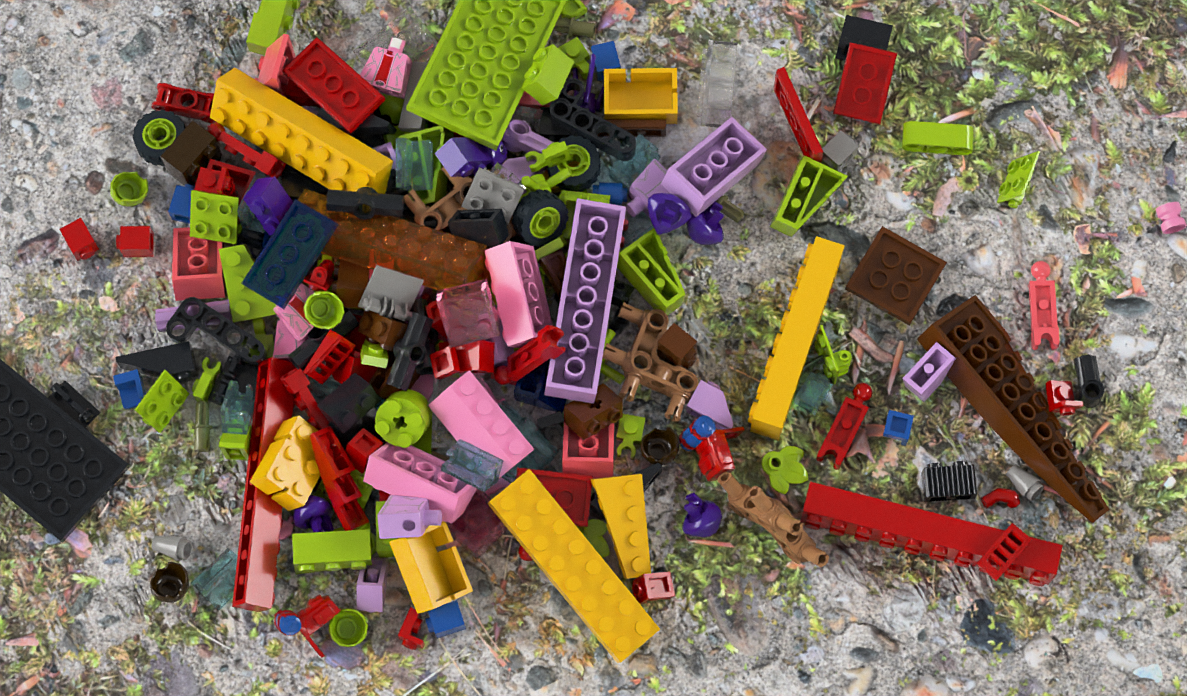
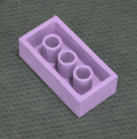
M731 117L668 169L661 185L671 194L681 198L689 206L691 213L697 217L757 167L767 149Z

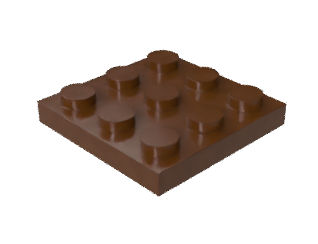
M882 226L848 281L845 290L910 326L947 262Z

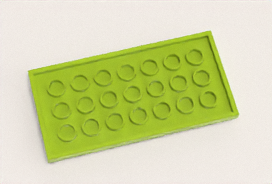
M459 0L407 104L406 110L496 151L524 93L522 89L525 81L524 76L534 62L533 56L540 48H545L567 0Z

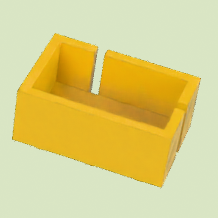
M631 68V82H626V69H604V119H666V124H677V68Z
M299 415L282 422L274 437L276 442L270 444L250 481L266 495L275 493L271 498L287 511L305 505L320 477L310 435L318 430Z
M442 521L440 526L428 525L424 534L420 537L397 538L389 542L417 614L435 609L473 592L456 546L438 552L436 550V547L453 541L447 523Z

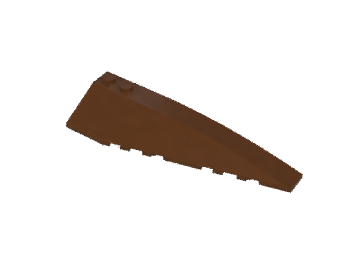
M976 295L931 324L917 338L918 342L927 352L937 342L956 358L947 373V377L1002 440L1053 490L1092 523L1109 511L1094 482L1088 481L1085 475L1086 468L1082 461L1077 462L1071 449L1074 447L1070 440L1064 439L1060 432L1062 427L1054 413L1049 412L1048 402L1044 395L1035 389L1033 376L1030 372L1026 373L1020 363L1023 360L1018 351H1013L1009 344L1011 341L1010 336Z

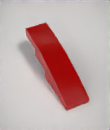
M331 426L312 433L310 438L316 463L331 504L344 530H357L369 523V520L357 501L362 497V494L350 475L355 470L353 464Z

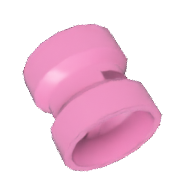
M1170 202L1156 208L1157 216L1162 221L1161 229L1163 234L1175 233L1186 228L1185 219L1180 217L1182 209L1179 202Z

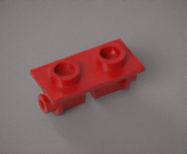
M328 259L323 260L303 282L308 283V287L312 290L327 291L332 286V282L336 281L331 278L335 267L334 263Z

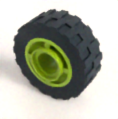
M154 110L149 114L143 115V118L137 121V125L133 130L134 144L141 158L143 157L147 163L150 162L152 165L165 166L160 156L186 128L185 124L178 115L176 116L171 111ZM159 136H166L163 140H156Z
M572 135L567 138H561L558 142L565 141L571 159L551 168L547 165L549 178L568 167L572 172V176L557 184L556 187L561 188V190L576 192L589 189L593 183H596L597 177L601 173L599 151L597 152V147L590 140L584 139L582 136L573 137ZM572 161L580 163L577 167L568 166Z
M539 189L521 198V201L514 210L511 222L514 231L531 246L540 247L561 236L567 226L569 212L564 202L554 193L545 189Z

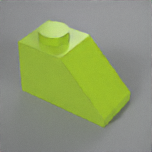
M234 421L233 424L225 425L219 441V448L226 459L248 461L252 426L248 425L247 422Z

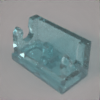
M639 134L636 137L635 156L629 161L617 159L609 169V178L616 183H623V188H627L629 192L632 183L654 159L658 161L661 158V155L657 153L659 149L644 138L643 135Z
M230 380L220 410L222 433L247 435L254 411L253 388L250 384H247V392L240 393L237 381Z
M461 439L447 451L446 455L450 456V458L442 464L441 471L483 492L498 482L504 460Z

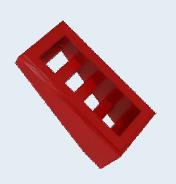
M330 329L303 372L323 384L350 355L356 345ZM324 359L328 361L326 365L322 363ZM317 367L322 369L320 374L315 371Z
M1011 523L976 565L997 581L1030 544L1032 539L1015 524ZM1008 536H1013L1021 545H1017ZM1004 542L1015 552L1011 554L1001 544ZM995 550L1002 554L1007 561L1004 562L994 554ZM987 559H992L1001 568L996 570L987 562Z

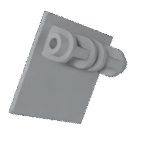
M479 167L461 207L468 210L502 208L506 225H508L525 188L520 187V183L516 184L512 181H507V177L501 178V174L495 175V173L488 171L486 167L484 169Z
M376 265L358 307L365 309V311L370 310L379 313L381 316L386 315L387 318L399 319L403 323L405 321L409 322L412 316V312H410L411 307L424 280Z

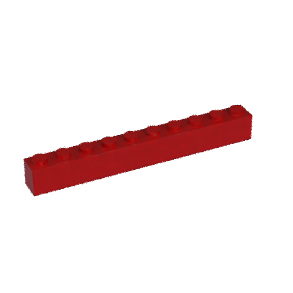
M274 357L265 359L258 365L232 607L255 612L272 609L275 601L274 584L278 574L276 565L277 555L280 551L279 536L283 519L282 506L271 498L275 493L266 495L250 481L270 444L276 442L274 437L282 422L292 418V411L295 406L294 394L287 392L280 378L296 367L291 362Z

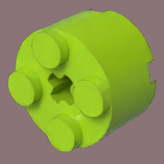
M410 389L391 394L376 413V432L386 442L394 446L409 447L416 443L431 425L432 412L428 407L429 402L422 394Z

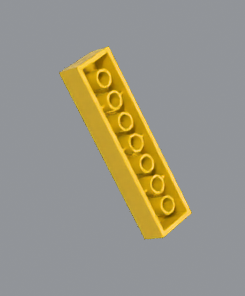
M233 68L217 79L210 114L211 119L330 190L356 192L361 187H371L377 193L385 194L393 160L237 68Z
M816 236L814 244H808L803 265H801L795 285L797 288L793 287L787 309L790 311L785 310L779 332H782V334L777 333L771 354L774 357L769 355L763 376L766 377V380L761 378L757 389L756 400L759 401L758 403L753 401L749 412L748 423H751L750 432L779 441L833 286L845 245Z
M530 469L487 503L617 663L625 660L660 630Z

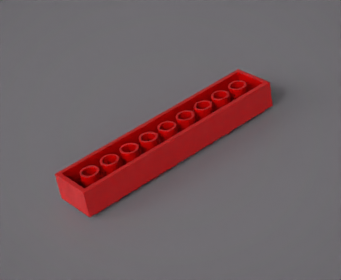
M814 482L809 484L800 522L805 523L804 526L810 529L819 530L821 527L829 529V532L834 535L844 536V533L853 535L855 540L861 542L877 541L880 546L893 549L896 546L904 548V552L919 555V552L928 554L930 559L936 561L952 560L955 565L960 567H969V565L978 567L976 565L977 562L1005 531ZM1008 536L1017 545H1021L1013 536ZM1030 537L1032 539L1030 544L1003 574L1004 577L1011 580L1023 578L1030 580L1029 583L1032 585L1043 587L1045 584L1049 585L1057 575L1063 545ZM1004 542L1001 544L1011 554L1015 552ZM995 550L994 554L1006 562L1007 559ZM987 559V562L996 570L1001 568L992 559Z

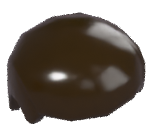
M669 427L666 430L654 428L643 437L640 443L643 458L653 465L657 463L666 465L673 461L679 451L678 434Z
M168 562L166 567L156 569L150 581L151 593L160 602H177L185 596L189 589L187 570L182 564Z

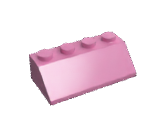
M509 241L484 250L486 255L485 265L490 272L492 292L496 296L497 314L503 325V339L508 347L521 348L536 338L538 331L547 325L553 326L534 246Z
M470 370L428 405L491 484H494L534 450Z
M387 442L369 455L363 482L391 495L427 498L429 500V510H441L442 521L452 524L464 513L481 482V478L410 445L407 448H402Z

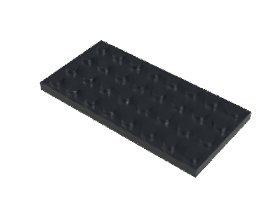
M0 359V491L63 543L129 469L130 465Z

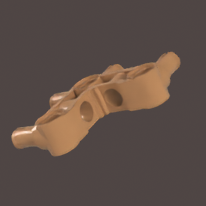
M493 166L489 171L496 174L499 169ZM442 167L441 170L454 185L453 191L431 207L424 204L414 189L409 192V195L406 194L404 196V202L415 215L413 217L414 221L424 235L433 236L449 226L448 221L457 210H468L461 207L465 199L463 191L466 188H470L474 178H469V176L464 178L462 176L451 177L446 169ZM513 216L507 225L509 236L503 243L516 236L511 222ZM426 218H434L437 222V227L433 230L427 229L424 226Z
M623 302L617 317L637 324V334L630 351L625 352L607 343L602 359L621 366L622 371H624L625 381L618 396L624 399L627 392H629L625 401H634L639 384L671 398L664 416L670 419L673 415L671 421L678 422L680 421L685 404L689 402L698 386V378L687 369L678 365L675 367L659 360L657 356L658 340L667 331L669 321L667 314L660 309H645L643 311ZM650 321L657 323L659 327L653 326ZM634 363H639L643 369L637 368ZM680 383L686 384L688 389L683 388Z
M724 472L718 477V483L728 493V506L738 516L746 518L751 522L753 521L765 528L792 561L797 564L810 561L819 567L827 564L829 560L828 554L816 548V543L803 530V524L800 520L795 519L781 502L768 497L758 486L751 488L748 485L739 484L729 472Z

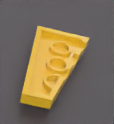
M642 474L590 479L593 488L596 490L600 509L603 510L608 532L611 534L614 542V550L624 578H637L642 574L651 573Z

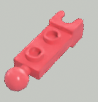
M1037 261L1032 265L1031 273L1036 281H1029L1028 284L1032 331L1031 346L1033 350L1038 349L1043 338L1049 341L1052 350L1057 349L1060 343L1055 280L1046 281L1051 269L1045 261Z

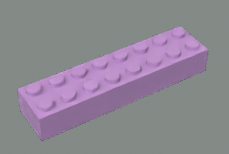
M577 198L555 326L564 332V336L559 339L557 346H563L566 350L556 359L550 358L544 392L546 396L593 404L595 402L625 219V206Z

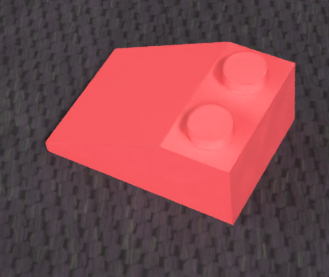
M283 34L267 48L265 56H261L259 61V70H261L259 78H255V80L286 97L285 92L289 78L284 75L282 70L296 57L288 34Z
M190 227L173 228L172 283L176 301H182L189 297L198 299L225 298V279L219 249L224 248V242L190 237Z
M564 413L562 473L593 476V479L613 477L614 423L583 440L565 424Z

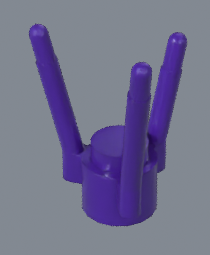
M595 54L591 55L584 101L580 106L582 108H589V112L595 114V111H600V105L604 97V85L597 100L595 99V94L591 93L596 59ZM574 67L573 78L578 79V70ZM574 90V96L578 95L579 92Z

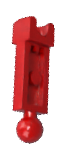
M212 123L207 128V132L213 135L217 142L222 141L226 144L224 146L225 150L235 156L240 152L244 155L243 161L268 176H275L278 179L283 172L286 163L266 151H263L261 154L229 135L222 124Z
M552 325L542 328L537 332V337L507 357L508 366L502 365L496 368L494 371L495 381L500 385L509 384L512 380L517 382L548 359L559 357L566 350L563 346H557V342L564 336V332Z
M294 368L280 378L288 393L295 394L294 402L301 411L305 410L309 417L307 422L318 431L329 427V422L318 408L316 400L307 387L310 382L301 368Z
M859 383L853 388L854 399L845 398L817 454L816 459L819 462L826 455H833L836 459L834 464L835 470L840 469L869 407L863 405V402L870 400L873 394L872 388L867 383Z

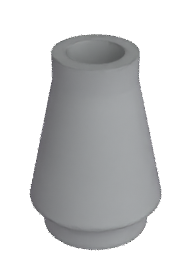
M1016 464L1006 473V476L1024 499L1034 500L1044 488L1039 478L1021 469Z
M156 535L153 538L152 550L158 551L177 561L187 560L190 556L192 543L185 536Z

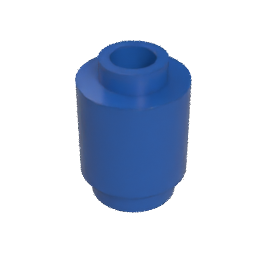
M599 182V185H593V194L610 195L609 204L622 206V202H627V188H623V183Z

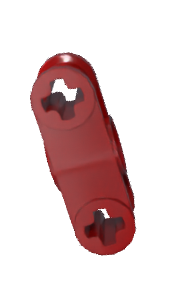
M167 83L157 84L156 89L158 93L155 102H152V109L156 111H171L175 115L202 120L211 124L218 123L210 118L214 93L199 92ZM185 101H194L191 106H183Z

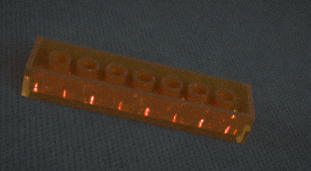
M307 189L303 191L283 219L284 228L291 216L296 217L298 213L305 215L310 212L322 219L323 227L327 229L325 233L327 239L319 253L373 270L376 265L423 279V286L452 294V290L456 289L455 291L458 292L455 293L459 294H455V296L467 299L486 269L484 250H487V245L394 216L374 215L369 220H362L353 213L327 211V196ZM469 285L468 289H471V290H468L467 292H465L466 286Z

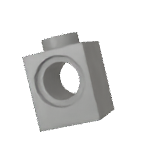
M840 130L822 148L823 156L821 163L840 172L857 155L859 146Z

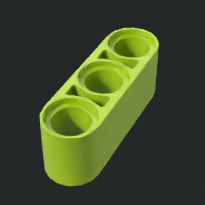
M920 121L905 122L903 124L902 149L921 153L969 155L973 152L974 128L961 124Z

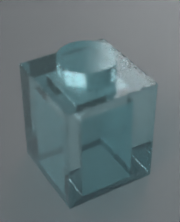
M811 372L797 393L794 403L816 416L831 392L833 384L830 383L829 378L821 373L816 375Z

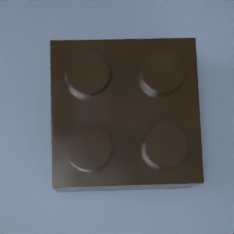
M192 120L160 157L172 177L184 186L186 184L195 186L200 167L207 168L210 159L220 161L222 153L216 138Z

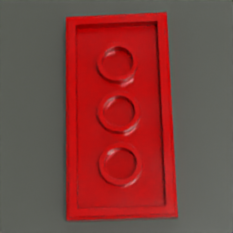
M318 37L282 70L285 76L350 134L386 100L378 90Z
M785 67L776 70L773 90L803 156L805 155L821 163L823 156L821 145Z

